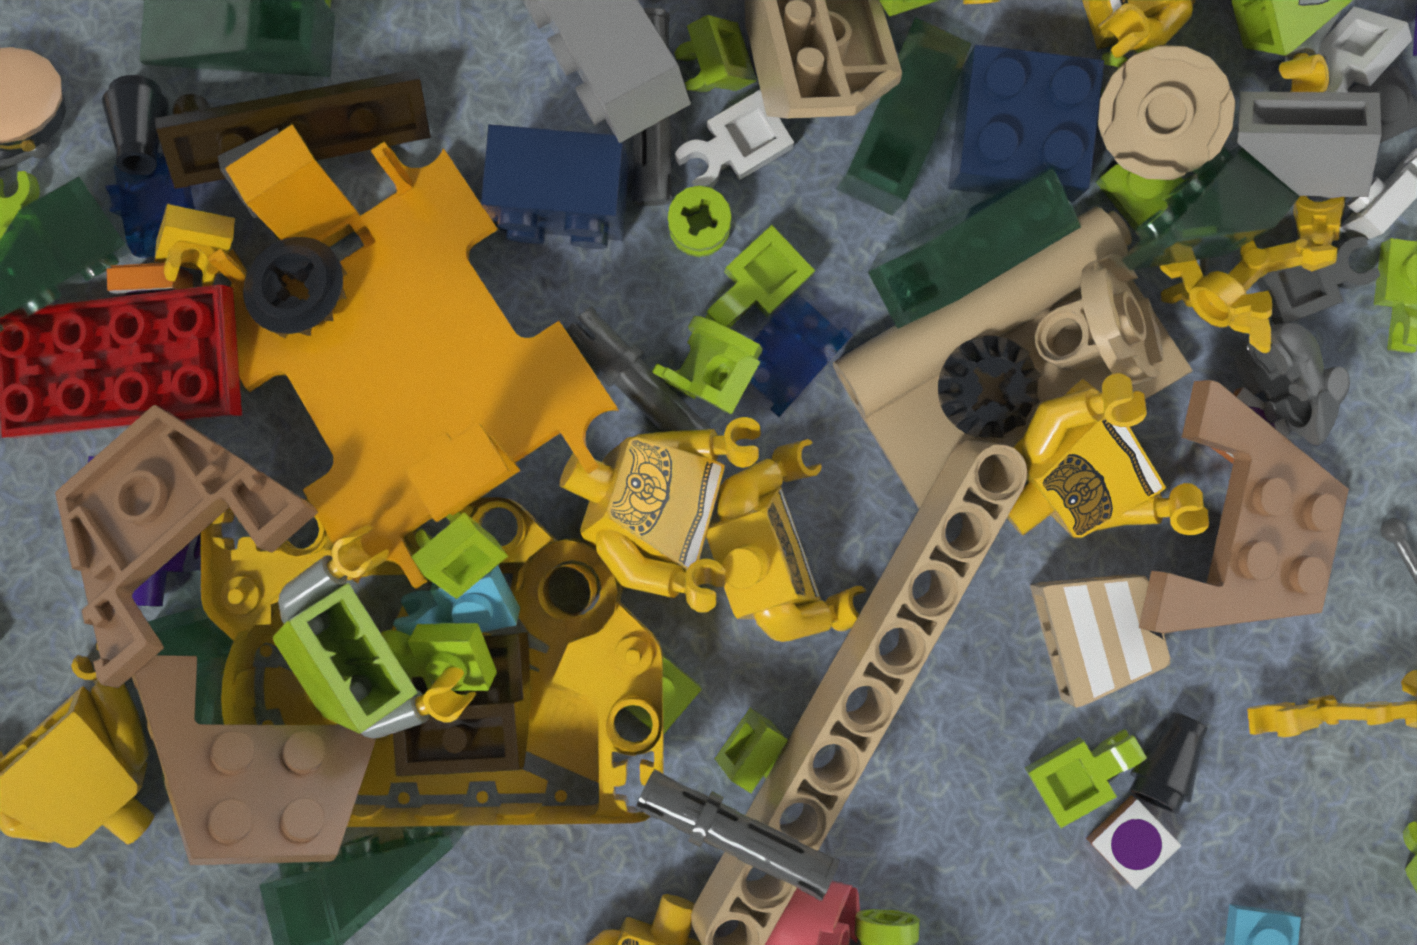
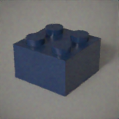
M975 44L962 67L948 189L1072 204L1090 188L1104 60Z
M488 124L481 205L497 228L501 231H507V239L520 243L541 244L545 242V234L570 236L571 245L588 249L608 248V240L623 241L629 179V162L624 141L619 143L615 135Z

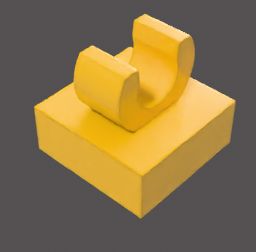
M167 204L156 240L154 262L165 263L164 275L168 281L175 282L180 267H186L203 272L202 287L212 286L217 274H221V272L209 262L207 257L220 248L228 254L234 237L235 218Z

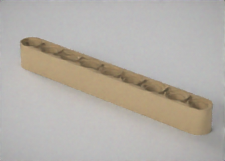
M968 440L958 445L950 454L747 811L746 816L787 834L815 850H819L1024 488L1027 480V466L1023 456L1015 448L988 441ZM991 456L994 463V473L992 479L986 485L981 486L978 479V470L984 459ZM960 513L963 523L961 533L954 541L948 543L945 534L947 523L952 516ZM929 570L931 575L929 590L924 596L914 599L912 587L915 579L919 574ZM893 628H898L899 641L892 652L880 655L879 645L882 637ZM867 686V697L863 705L854 711L847 712L846 703L849 695L855 689ZM835 744L836 751L832 760L823 767L813 768V761L817 752L826 745ZM794 803H803L802 813L797 820L790 824H780L781 815L787 807ZM724 852L694 905L691 914L692 927L701 945H765L797 887L769 874L758 880H746L753 866ZM730 920L739 921L737 928L731 934L725 937H714L715 931L724 922Z

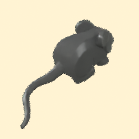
M1200 233L1198 234L1201 251L1199 267L1205 277L1209 270L1210 249L1205 235ZM1295 323L1270 325V352L1262 353L1249 343L1234 358L1238 374L1252 394L1264 392L1268 399L1264 405V413L1270 423H1275L1284 418L1286 425L1291 431L1303 436L1311 444L1318 446L1326 440L1335 424L1340 404L1349 391V374L1345 368L1340 366L1324 369L1320 346L1312 333L1306 328ZM1227 326V327H1219V328H1224V329L1233 330L1230 326Z

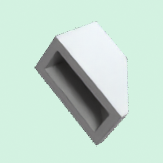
M1240 92L1237 143L1299 196H1322L1326 198L1369 197L1382 135L1380 93Z

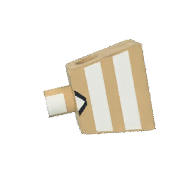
M1124 574L1038 582L1030 585L1062 701L1076 708L1081 707L1170 665L1171 658L1164 637L1168 633L1138 628L1149 583L1146 576Z

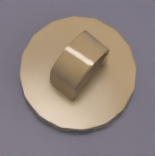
M1158 45L1132 55L1112 73L1100 97L1098 126L1106 149L1114 156L1122 168L1145 179L1174 180L1185 176L1188 172L1199 169L1204 163L1212 160L1220 153L1233 129L1235 99L1227 76L1209 56L1187 46Z
M1112 253L1089 262L1082 269L1080 284L1082 299L1046 314L1038 324L1035 333V346L1041 357L1060 369L1076 371L1105 362L1112 374L1121 373L1132 380V386L1159 376L1160 373L1153 365L1163 361V350L1159 328L1148 298L1137 301L1126 282L1138 277L1122 256ZM1068 324H1079L1082 329L1080 345L1074 352L1059 356L1055 350V339L1058 332Z

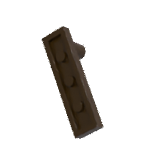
M416 69L212 108L202 96L185 94L174 102L172 115L155 118L156 130L175 189L226 179L220 170L219 155L276 128L281 132L290 125L296 128L316 161L372 150L383 142L387 146H393L431 138L421 80Z

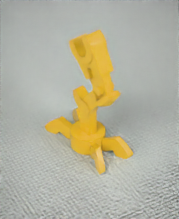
M1294 192L1293 216L1295 217L1299 239L1295 242L1260 249L1257 248L1252 238H1247L1241 245L1240 262L1228 274L1220 271H1211L1204 277L1194 255L1183 253L1160 255V269L1171 279L1181 277L1183 281L1164 289L1161 292V301L1174 304L1183 300L1186 306L1193 307L1194 311L1207 323L1216 327L1230 326L1234 331L1250 334L1249 343L1262 353L1270 352L1271 327L1268 318L1272 315V297L1269 291L1247 294L1246 291L1268 272L1302 266L1312 272L1335 264L1338 248L1331 244L1333 240H1339L1345 197L1330 198L1326 201L1316 202L1310 200L1307 196H1299Z
M1417 670L1410 671L1401 680L1402 691L1415 696L1416 701H1375L1365 704L1338 703L1335 696L1326 695L1308 699V704L1295 705L1292 702L1257 705L1247 708L1250 734L1257 735L1266 732H1277L1278 737H1292L1300 735L1304 731L1317 728L1323 722L1329 725H1337L1339 720H1366L1367 725H1378L1393 722L1394 719H1405L1407 726L1417 728Z

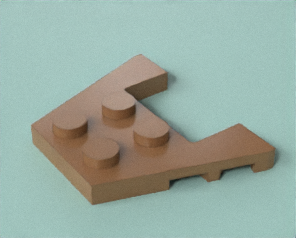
M1212 380L1194 381L1181 438L1231 453L1234 457L1208 579L1206 583L1171 573L1151 571L1138 628L1159 633H1169L1322 613L1349 489L1220 383Z
M156 405L147 410L55 491L72 569L81 571L88 605L81 611L84 623L93 625L100 659L93 661L96 677L101 685L119 688L164 648L133 600V592L229 507L257 547L271 553L318 513L311 503L178 417Z
M155 655L132 676L148 721L147 728L151 739L154 741L164 773V783L190 865L334 861L348 825L376 738L364 737L361 733H356L339 724H198L194 719L197 656Z

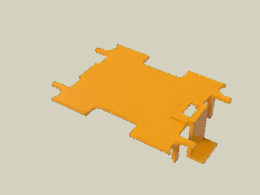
M290 125L225 168L243 200L280 240L291 237H308L331 247L355 231L364 246L340 261L347 272L343 277V289L347 299L337 302L332 311L333 321H322L313 327L311 336L295 333L288 334L286 338L262 328L249 314L243 296L247 270L238 254L233 249L226 254L220 248L207 257L209 262L232 282L239 377L245 388L251 392L277 375L288 376L333 455V465L329 472L302 489L309 502L318 511L316 515L334 545L337 540L359 528L372 526L373 530L362 536L361 544L363 550L367 555L373 557L388 549L389 555L385 561L397 563L403 569L412 587L417 589L426 583L427 579L412 559V554L403 537L432 518L439 522L449 514L455 515L521 471L516 462L560 433L586 473L590 474L599 468V465L586 445L587 428L598 415L607 411H619V409L560 321L552 324L534 337L524 338L516 334L469 261V253L472 247L498 229L444 148H442L440 155L435 161L420 168H411L402 164L391 147H388L385 142L372 149V154L394 182L397 192L360 215L358 210L313 157L296 128ZM286 274L281 278L287 284L286 288L291 293L290 297L293 295L300 300H307L310 297L308 294L309 290L305 287L304 282L301 283L295 278L291 280ZM361 576L352 579L358 584Z

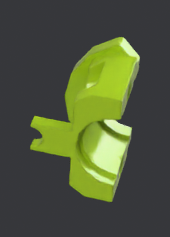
M694 315L688 325V329L692 334L687 344L690 345L691 350L682 367L677 371H673L656 363L652 373L666 380V384L687 397L695 400L697 396L722 411L732 414L760 364V361L757 359L763 348L760 344L728 327L702 316Z

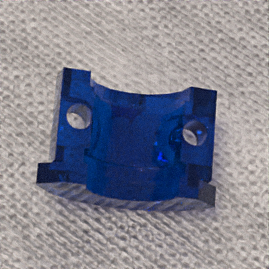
M163 152L157 153V167L150 175H131L125 173L115 163L113 168L116 184L105 186L111 198V208H109V211L122 217L127 246L133 256L140 259L155 256L156 240L167 204L196 210L191 186L174 188Z
M796 293L777 315H773L753 340L763 348L757 359L760 361V364L756 371L760 369L766 370L769 374V380L759 383L753 375L749 383L774 404L770 410L777 417H780L851 339L853 334L845 327L839 331L804 298ZM807 316L814 317L817 321V327L814 329L806 328L803 325V319Z

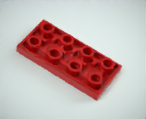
M213 285L0 311V420L2 438H26L126 428L153 405L170 412L184 422L242 416L233 287Z

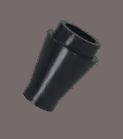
M124 75L110 83L109 90L102 97V106L116 153V166L121 171L131 175H145L153 172L157 167V152L160 140L156 130L155 118L167 116L169 102L162 94L161 87L152 79L139 75Z
M1171 712L1166 725L1144 754L1147 759L1131 770L1130 775L1134 777V781L1129 791L1158 808L1179 814L1183 802L1192 801L1202 742L1208 728L1193 718Z

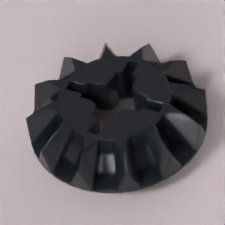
M308 237L286 238L267 247L251 264L244 281V302L251 317L262 328L274 332L283 338H286L288 334L295 333L311 336L313 327L322 321H333L332 311L337 302L347 299L343 289V277L347 272L336 254L324 243ZM286 274L291 280L295 278L301 283L304 282L305 287L309 290L308 294L310 297L307 300H300L293 295L290 297L291 293L286 288L287 284L281 278Z
M992 335L970 339L957 347L945 361L938 379V398L947 419L962 432L976 438H1003L1005 433L1016 427L1026 425L1027 415L1032 407L1040 402L1037 389L1038 379L1042 376L1035 368L1029 356L1030 352L1008 338ZM975 369L994 378L1005 373V379L999 385L1000 391L1004 394L1002 398L1006 401L1004 405L988 398L978 403L977 397L982 393L983 388L978 382L980 378L973 372Z

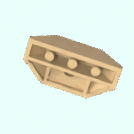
M745 0V25L766 116L778 118L855 116L900 83L902 70L883 6L879 0Z

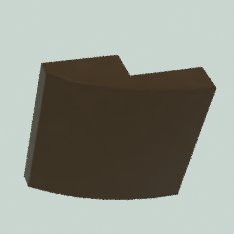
M528 632L483 635L497 673L489 691H453L459 695H467L470 692L476 693L473 700L456 720L442 722L430 715L426 723L393 733L396 776L516 771L524 768L530 709ZM423 677L411 678L410 681L415 689L425 694L428 688Z

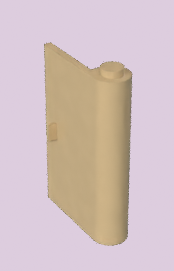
M1097 206L1088 210L832 362L840 382L918 509L923 504L950 454L958 445L968 440H982L1004 444L1013 448L1023 438L1038 406L1042 402L1064 396L1082 379L1102 393V383L1112 374L1105 362L1076 371L1060 369L1039 355L1035 346V333L1038 324L1046 314L1082 299L1080 286L1082 269L1089 262L1112 253L1122 256L1127 261V246L1132 243V237L1129 228L1115 211L1106 213ZM1133 280L1126 282L1137 301L1145 299ZM1155 313L1160 332L1163 361L1153 366L1160 374L1155 379L1132 386L1133 392L1141 391L1145 394V400L1193 371ZM1068 324L1058 332L1055 339V350L1059 356L1074 352L1080 345L1082 329L1079 324ZM980 336H1000L1017 343L1030 352L1029 356L1035 368L1042 375L1038 379L1037 389L1040 402L1034 405L1027 415L1026 425L1016 427L1005 433L1003 438H976L962 432L947 419L938 398L939 375L949 355L966 341ZM975 369L973 372L980 378L978 382L983 388L982 393L977 397L978 403L988 398L1004 405L1006 401L1002 398L1004 394L1000 391L999 385L1005 379V373L994 378ZM991 456L984 459L978 470V479L981 486L986 485L992 479L994 463Z

